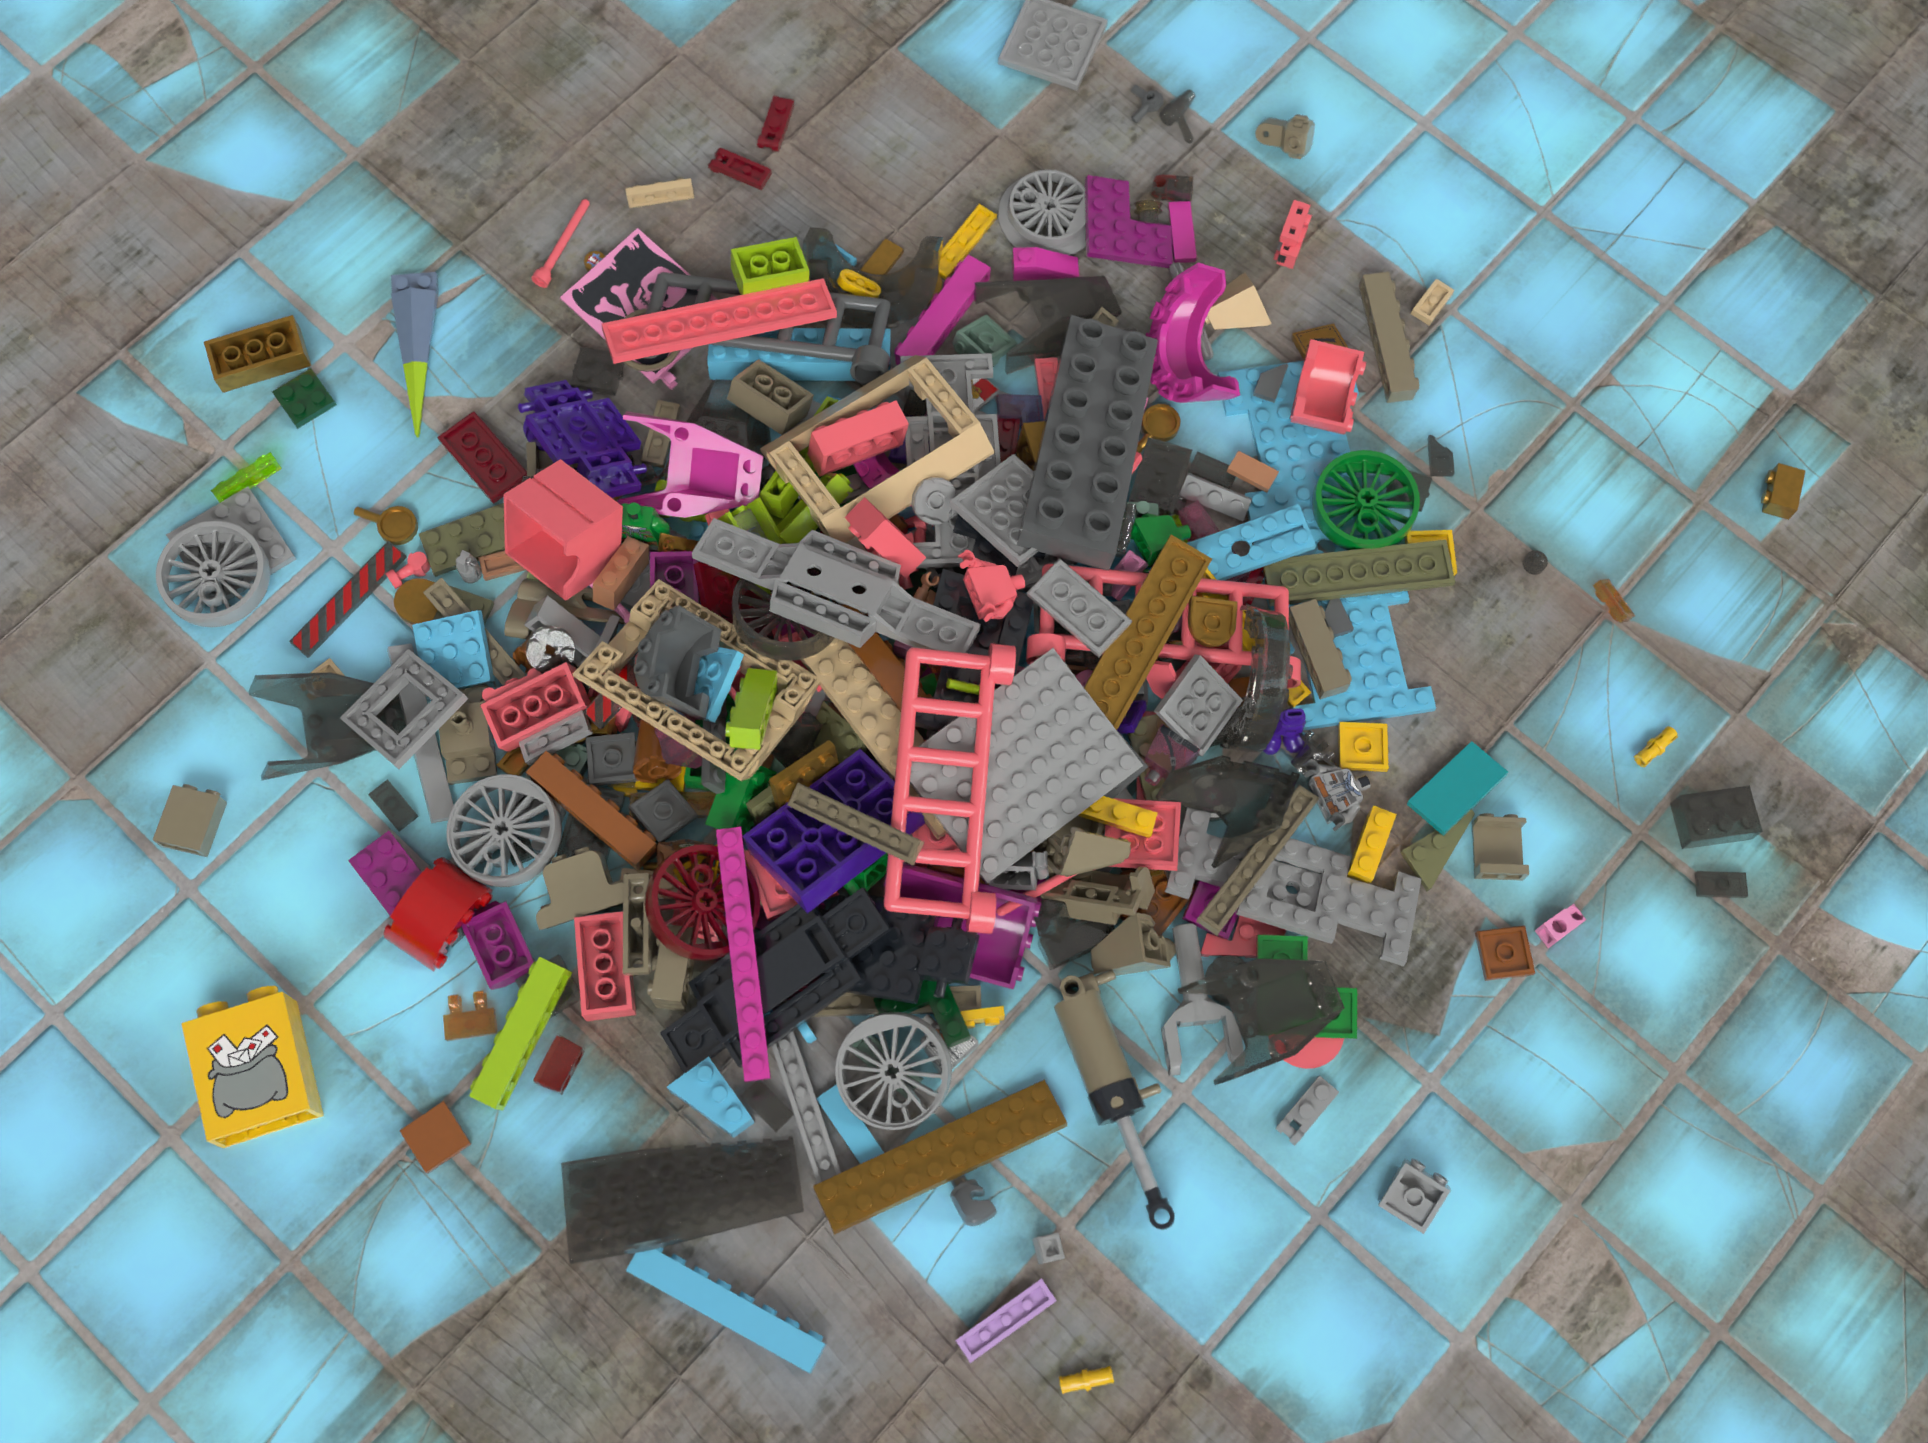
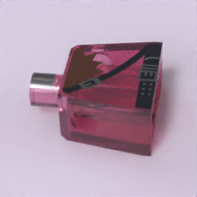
M1162 724L1144 760L1150 769L1144 779L1152 786H1157L1162 778L1173 783L1196 761L1201 749Z

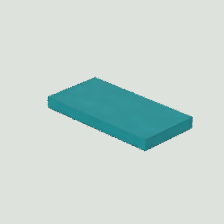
M1471 741L1411 797L1407 805L1444 836L1507 776L1508 771Z

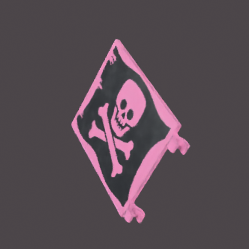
M637 228L560 298L605 339L601 323L621 320L634 311L647 308L659 273L690 274ZM668 286L661 310L665 311L694 305L698 290ZM711 294L710 301L718 300ZM692 348L680 350L677 357L662 369L640 372L653 384L658 379H661L672 390L678 383L675 381L676 377L668 372V370ZM671 352L659 354L655 358H640L634 361L644 365H652L663 361Z

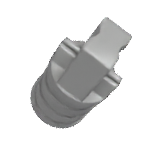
M462 550L460 556L456 559V568L465 582L475 583L480 580L482 570L476 558Z

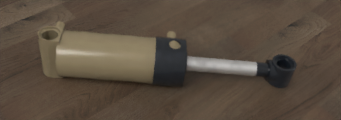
M1110 970L1095 977L1093 972L1079 978L1072 975L1067 976L1060 984L1064 1000L1056 1004L1054 1009L1087 1091V1097L1098 1126L1117 1122L1148 1201V1205L1145 1207L1149 1214L1150 1223L1158 1230H1167L1173 1225L1175 1214L1167 1197H1162L1131 1119V1116L1146 1107L1143 1099L1159 1094L1162 1090L1158 1083L1139 1090L1136 1080L1131 1074L1098 987L1116 979L1114 971ZM1070 987L1079 988L1078 992L1071 995L1067 993V990ZM1160 1209L1166 1210L1170 1216L1168 1222L1165 1224L1157 1223L1154 1218L1156 1211Z

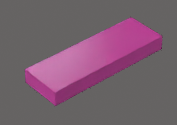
M1169 202L1168 212L1172 228L1174 263L1196 262L1191 202Z

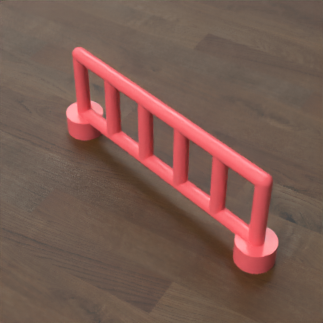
M1045 564L1042 567V576L1054 564ZM1068 565L1102 595L1103 583L1135 586L1136 596L1148 573L1111 569L1108 571L1100 568ZM1202 578L1192 596H1196V592L1228 595L1229 601H1237L1236 629L1233 636L1228 640V649L1196 647V640L1192 637L1188 628V602L1182 613L1181 645L1165 644L1158 656L1159 658L1191 660L1196 654L1201 655L1207 662L1262 667V684L1265 687L1290 689L1301 684V660L1289 656L1288 589L1284 586ZM1243 597L1274 600V654L1242 651ZM1040 607L1039 634H1034L1027 638L1026 662L1029 665L1052 648H1054L1064 663L1066 649L1091 651L1073 635L1054 633V618Z
M991 643L988 656L915 647L908 649L906 653L891 827L906 833L907 811L969 817L966 852L922 848L915 863L965 868L962 903L900 897L902 867L905 861L888 854L884 907L887 911L966 919L967 932L992 934L996 915V894L978 892L994 689L995 684L1009 686L1012 684L1016 661L1015 646ZM920 663L981 670L978 704L918 697ZM916 712L976 718L974 753L913 746ZM912 761L973 768L970 802L909 796Z

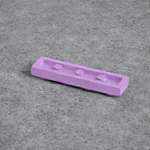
M1040 1279L959 1337L956 1342L969 1362L972 1363L1055 1303L1056 1299L1044 1281Z

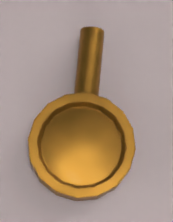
M1156 404L1145 411L1142 419V429L1145 435L1138 442L1136 452L1141 453L1152 440L1155 442H1166L1177 435L1180 428V417L1173 407L1166 404Z
M358 506L354 510V515L377 523V530L380 536L391 545L406 544L417 534V519L412 511L406 507H390L383 511L381 515Z

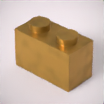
M1778 463L1773 470H1769L1765 478L1767 489L1761 497V503H1764L1762 512L1789 520L1798 510L1806 470Z

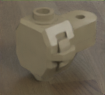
M1296 114L1288 121L1267 118L1257 127L1255 135L1260 143L1280 147L1290 158L1301 159L1310 151L1313 144L1315 123L1309 120L1308 116Z

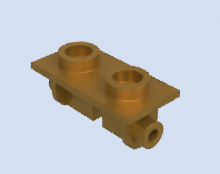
M660 533L658 552L693 551L699 541Z

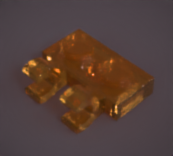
M484 991L473 992L476 1010L462 1012L461 996L459 997L458 994L448 996L450 1014L443 1015L446 1041L497 1034L496 1012L494 1008H487V995Z

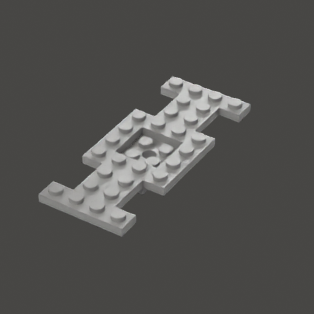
M992 353L922 356L927 357L974 414L971 379L993 378ZM900 356V364L913 356ZM926 398L927 416L906 417L909 423L905 435L907 467L929 454V447L930 452L953 439L948 433L947 422L928 398ZM997 414L974 415L980 422L994 450V454L949 481L954 486L957 494L963 492L1001 464ZM955 512L950 520L948 519L943 524L934 525L935 542L913 543L926 557L917 568L960 567V563L964 560L959 558L958 555L965 550L972 552L975 539L953 533L957 512Z
M1188 806L1179 835L1177 871H1170L1165 892L1189 899L1195 879L1222 887L1251 847L1207 834L1211 813ZM1257 828L1253 845L1264 832L1263 829ZM1290 838L1238 907L1236 914L1330 944L1335 939L1337 924L1383 937L1380 959L1404 966L1408 957L1421 878L1398 871L1395 875L1393 890L1390 891L1348 878L1350 856ZM1286 886L1295 887L1298 893H1289Z

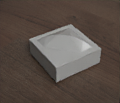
M1059 1233L1033 1238L1039 1265L1065 1259Z

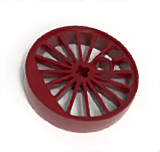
M692 845L669 855L657 866L651 875L645 892V912L655 936L675 954L692 960H711L730 953L729 940L716 921L717 919L727 927L726 917L719 913H725V907L718 905L724 903V898H717L718 895L723 893V889L716 893L713 891L721 880L720 872L712 884L714 859L719 861L718 847L713 845ZM687 856L690 857L692 866L688 873L679 860ZM697 856L708 857L707 865L698 864ZM671 863L674 864L687 887L666 872ZM746 866L754 930L760 913V894L756 880ZM695 872H700L703 875V883L695 879ZM663 877L683 894L659 888L661 878ZM658 894L684 901L685 903L659 905ZM700 899L706 901L707 905L705 906V903H701ZM689 907V909L667 922H664L660 912L662 910ZM692 912L675 936L667 926ZM695 917L690 944H686L679 938ZM701 922L705 943L696 944ZM709 924L720 941H711Z

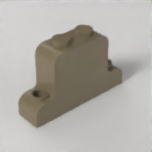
M589 847L574 851L575 856L566 858V855H561L551 859L552 863L548 864L543 870V877L551 903L541 906L536 915L539 930L572 921L574 917L587 916L623 904V879L616 882L612 881L605 856L601 852L590 851Z
M649 873L623 874L624 976L651 974V963L653 962L654 955H657V937L648 923L645 912V892L651 877ZM637 887H643V891L640 894H636L634 891ZM634 964H643L639 968L634 967Z

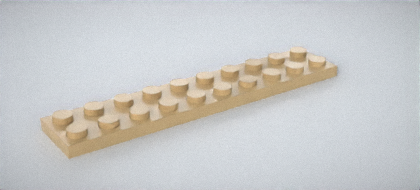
M821 632L796 646L794 653L807 670L821 680L820 687L889 777L895 781L901 712L895 706L896 704L883 691L882 686L870 674L867 667L847 642ZM915 729L913 746L918 747L925 741ZM910 784L909 796L920 797ZM923 813L925 824L937 839L947 834L933 814Z

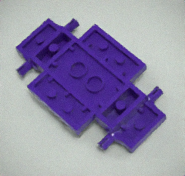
M567 380L525 388L524 396L529 402L519 403L518 409L520 413L536 412L526 415L525 423L553 463L560 459L568 465L578 463L577 471L579 474L611 498L640 491L642 484L636 475L646 473V465L642 463L632 466V461L625 452L640 449L641 441L628 423L623 420V416L609 398L588 402L587 399H592L593 397L592 391L590 389L580 391L578 387L572 388Z

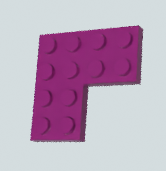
M1087 175L1085 178L1086 257L1170 269V265L1173 264L1171 225L1130 220L1129 181Z

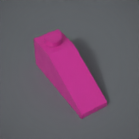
M1037 247L1013 248V281L1079 279L1078 257Z

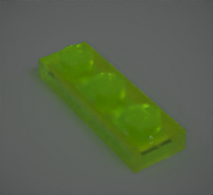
M269 452L257 458L254 463L246 468L238 470L235 475L226 481L219 482L211 492L221 503L246 487L253 488L282 468L272 453Z

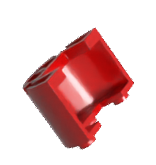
M445 857L436 859L433 862L435 867L432 870L427 867L416 878L390 916L394 920L392 925L388 924L384 930V938L433 972L436 968L440 969L447 961L448 956L446 954L449 951L445 947L448 944L452 945L459 936L457 931L463 923L466 925L472 919L475 913L473 909L479 910L481 906L486 907L493 897L491 894L493 890L470 877L460 867Z

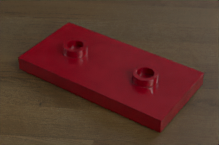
M475 411L437 437L444 448L493 504L504 497L506 492L527 480V471Z

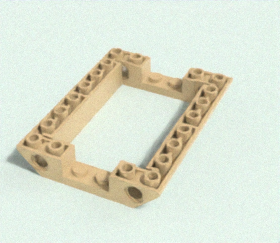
M914 355L760 448L763 455L785 484L790 482L809 507L811 518L824 535L844 543L855 537L848 529L851 524L844 517L864 497L885 517L890 519L912 505V494L922 480L930 477H940L951 481L994 454V450L978 419L927 357ZM910 381L914 386V391L921 400L928 398L948 424V433L953 439L848 504L840 507L799 454V451L809 446L811 433L817 427H827L841 418L848 419L862 410H869L908 386Z
M660 579L655 582L631 609L629 622L610 643L607 644L602 641L573 673V676L740 781L751 778L804 712L821 681L816 675ZM679 605L721 629L719 647L737 650L744 654L740 665V672L746 675L748 668L777 671L778 696L774 700L760 750L738 748L734 752L735 748L730 747L729 744L663 703L647 696L639 688L617 675L636 654L640 641L645 638L652 625L660 618L662 612Z

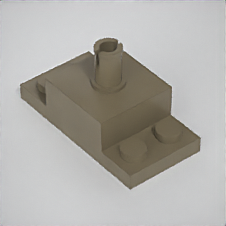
M487 685L459 689L468 697V700L439 728L441 754L446 760L449 785L479 781L498 775L494 737L480 706L486 702L482 697V692L488 688Z

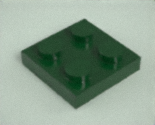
M312 369L307 370L272 391L297 429L337 405Z

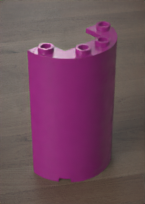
M903 862L900 897L962 903L964 878ZM979 883L978 892L996 894V910L1008 901L1022 904V906L1004 916H999L996 912L992 934L978 933L980 938L970 978L1014 990L1016 980L1021 982L1025 967L1020 965L1025 948L1030 949L1034 934H1030L1029 931L1031 927H1036L1041 902H1037V898ZM940 916L937 927H951L953 918ZM963 919L961 927L964 931H966V919Z

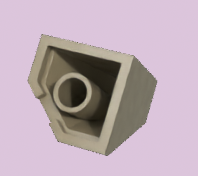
M1136 913L1135 916L1130 915L1091 950V966L1094 975H1100L1113 970L1115 976L1171 967L1168 943L1163 935L1158 936L1154 930L1155 922L1150 915Z

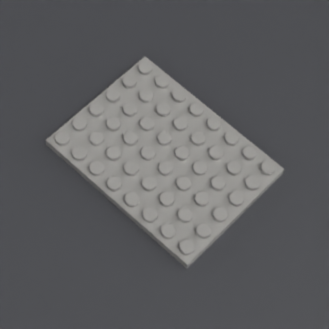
M1054 648L1015 675L1011 686L1002 685L994 691L979 875L986 884L1143 766ZM958 717L918 747L974 753L977 719ZM912 761L910 784L918 795L923 798L970 802L973 768ZM933 814L961 852H966L969 817Z

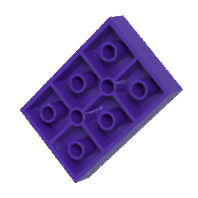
M861 749L808 787L891 826L895 781ZM788 803L743 835L749 853L806 913H809L886 854V852L788 806ZM907 811L906 834L911 835L925 824L923 813Z

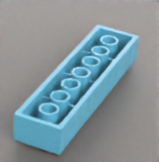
M794 328L791 341L822 344L826 328ZM840 328L836 346L857 349L860 346L868 345L871 329ZM885 329L881 348L890 357L889 371L891 366V330ZM779 330L751 336L777 339ZM710 344L708 346L707 363L710 380H732L759 359L790 380L855 381L850 373L852 362Z

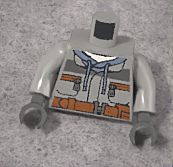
M1313 759L1301 764L1302 767L1305 766L1308 769L1304 773L1305 777L1315 775L1311 777L1308 786L1311 792L1319 797L1317 804L1326 823L1333 822L1335 824L1334 831L1343 825L1351 823L1360 810V803L1363 800L1361 791L1371 787L1368 777L1362 775L1354 779L1349 769L1318 764Z

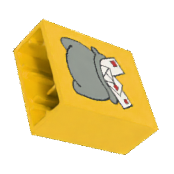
M264 986L254 989L246 994L247 1003L231 1008L224 1001L203 1005L196 1010L198 1018L181 1023L206 1140L221 1148L233 1146L324 1116L298 1003L283 991L279 992L277 986Z

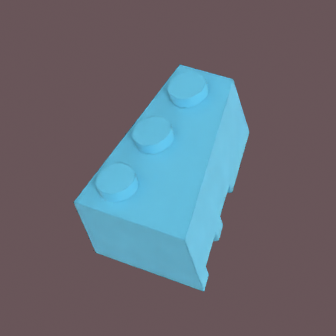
M709 1057L667 1086V1089L673 1095L680 1098L733 1138L755 1123Z

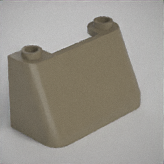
M1076 816L1035 847L1034 851L1036 853L1047 851L1048 866L1056 874L1069 877L1122 863L1130 855L1131 843L1125 838L1116 839L1103 836L1105 824Z

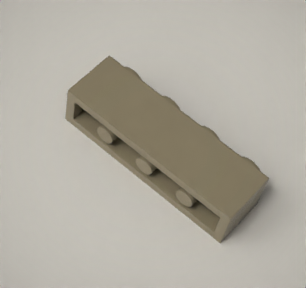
M1316 599L1289 607V625L1319 699L1346 692L1352 681L1351 674L1343 666L1341 650L1336 648L1334 644V634L1331 627H1327L1323 607L1318 605Z

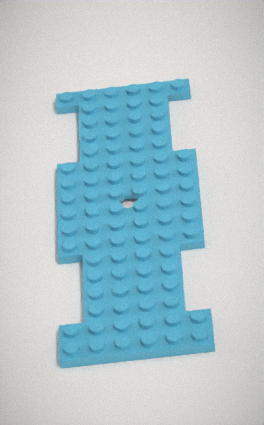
M1304 361L1218 372V377H1235L1239 383L1240 396L1229 400H1222L1225 415L1248 413L1258 461L1279 471L1268 493L1265 491L1245 493V496L1252 498L1247 511L1249 521L1299 504L1315 541L1316 548L1295 556L1324 553L1318 550L1317 544L1321 540L1329 539L1320 530L1314 518L1312 509L1313 491L1325 467L1335 458L1350 452L1346 433L1342 435L1290 422L1293 402ZM1283 364H1288L1275 403L1253 396L1261 373ZM1355 383L1354 392L1357 393V397H1358L1359 392H1358L1357 384ZM1338 473L1353 487L1347 473ZM1375 475L1367 476V487L1370 488ZM1331 476L1325 480V483L1346 491ZM1358 477L1357 480L1362 489V477ZM1378 477L1373 488L1375 491L1381 486L1380 477ZM1322 490V498L1344 499ZM1323 505L1326 513L1346 507ZM1351 512L1330 518V520L1337 525ZM1358 513L1340 529L1350 534ZM1361 519L1363 524L1371 525L1369 519ZM1378 521V525L1384 537L1392 535V533ZM1355 529L1353 536L1363 539L1364 534ZM1375 531L1368 534V539H1378ZM1334 544V546H1335V551H1334V552L1347 551V550H1345V549H1343V548L1337 546L1336 544ZM1408 591L1340 598L1354 630L1351 633L1335 637L1333 641L1336 648L1341 650L1343 666L1349 670L1352 681L1346 692L1320 700L1305 664L1313 703L1291 708L1303 709L1306 716V724L1303 730L1337 726L1339 722H1364L1435 711L1436 704L1431 686L1408 689L1388 609V606L1408 603L1410 600ZM1267 599L1269 612L1272 610L1274 612V606H1269V601ZM1330 600L1317 602L1325 611ZM1301 603L1289 604V607L1294 606V605H1298V604H1301Z

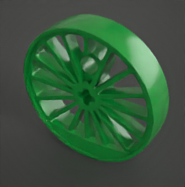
M1371 450L1348 452L1331 461L1320 474L1312 498L1313 514L1318 527L1330 541L1345 550L1375 549L1397 545L1412 529L1420 506L1419 490L1408 469L1393 457ZM1338 473H1347L1353 487ZM1354 473H1362V489ZM1367 473L1376 474L1370 488L1367 487ZM1380 474L1392 476L1376 491L1373 489ZM1331 476L1346 491L1325 483V480ZM1396 479L1403 486V488L1379 495ZM1322 490L1344 499L1322 498ZM1404 493L1409 498V502L1383 501ZM1323 505L1346 507L1326 513ZM1387 508L1409 509L1410 514L1409 517H1406ZM1351 512L1337 525L1330 520V518ZM1358 513L1350 534L1342 531L1340 528ZM1384 516L1399 521L1405 525L1400 530H1398ZM1361 519H1369L1371 525L1363 524ZM1378 521L1386 529H1388L1392 533V535L1384 537L1378 525ZM1355 529L1364 534L1363 539L1353 536ZM1375 531L1378 539H1368V534Z

